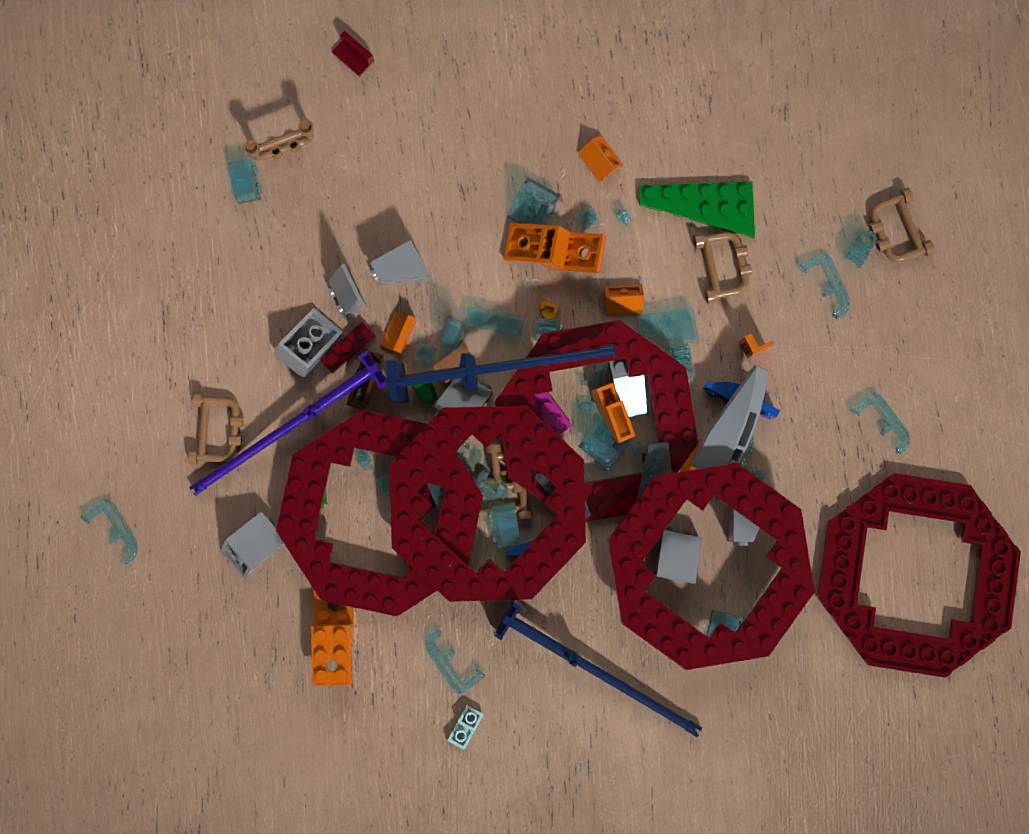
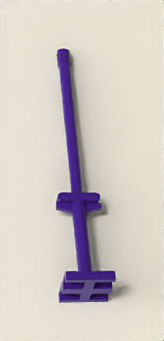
M368 349L358 356L365 365L364 369L310 404L301 413L205 478L192 484L189 487L190 490L196 486L199 489L193 494L197 496L206 490L208 486L306 420H310L373 377L380 388L388 384V378L381 371L382 367L378 361L375 362L370 355L371 351Z

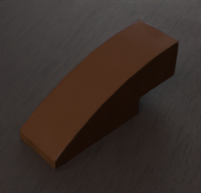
M370 350V355L374 361H378L381 366L384 354ZM360 361L356 374L365 368L362 361ZM373 377L350 392L347 401L348 406L366 410L376 382Z

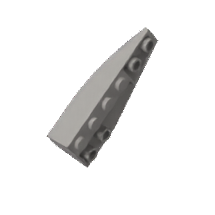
M756 365L753 366L708 429L691 466L701 469L740 463L758 421L766 390L768 370Z

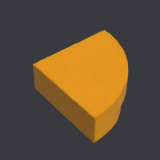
M541 300V314L548 323L553 325L559 306Z

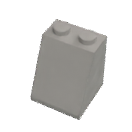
M411 240L370 262L372 268L369 270L375 281H380L383 286L431 281L430 274Z
M461 378L454 379L435 403L434 408L440 412L443 407L485 406L493 395L492 387L482 381L481 384L478 382L477 388L465 390Z
M728 506V542H733V546H748V542H754L759 527Z
M260 512L225 539L220 551L246 579L282 548L284 543L276 532L271 518Z
M667 527L660 536L653 573L658 577L696 584L702 537H697L696 532L686 531L685 534L678 533L676 528Z

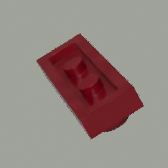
M362 321L320 360L334 374L376 336Z

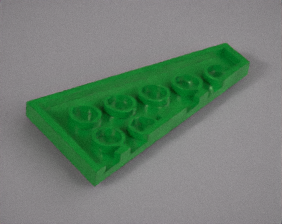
M753 182L639 185L640 206L674 214V216L684 217L718 229L729 230L732 233L746 235L749 238H755Z

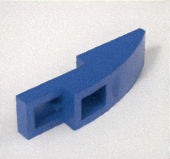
M710 382L706 383L703 389L707 390L706 394L713 398L718 396L723 399L722 402L724 404H727L741 384ZM763 399L760 415L769 420L770 418H776L780 410L764 402Z

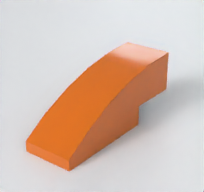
M614 383L592 389L591 392L599 412L617 443L635 437L624 402L619 400Z

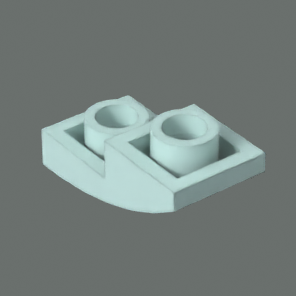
M466 705L447 741L465 750L484 714Z

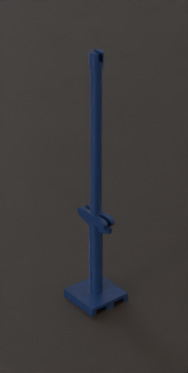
M614 344L604 345L597 348L476 365L473 354L462 353L459 367L406 375L405 364L393 360L386 361L390 400L401 401V403L409 402L407 386L460 378L465 390L475 389L478 387L477 375L597 357L616 356V348Z
M511 600L509 608L501 616L502 620L497 628L493 630L496 638L502 640L508 628L511 627L565 659L573 667L579 666L684 728L685 731L693 736H699L694 731V728L702 731L700 725L691 720L689 721L584 659L576 650L569 649L515 617L521 608V604L518 600Z

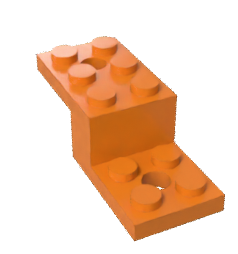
M510 223L503 260L507 262L540 264L550 270L600 273L607 236L604 234L569 232L558 225ZM527 239V245L522 248V242ZM588 248V254L582 257V251Z
M314 591V625L311 626L312 686L352 685L353 607L339 604L337 610H331L328 606L329 602L321 601ZM329 660L337 662L336 670L331 671L327 668Z

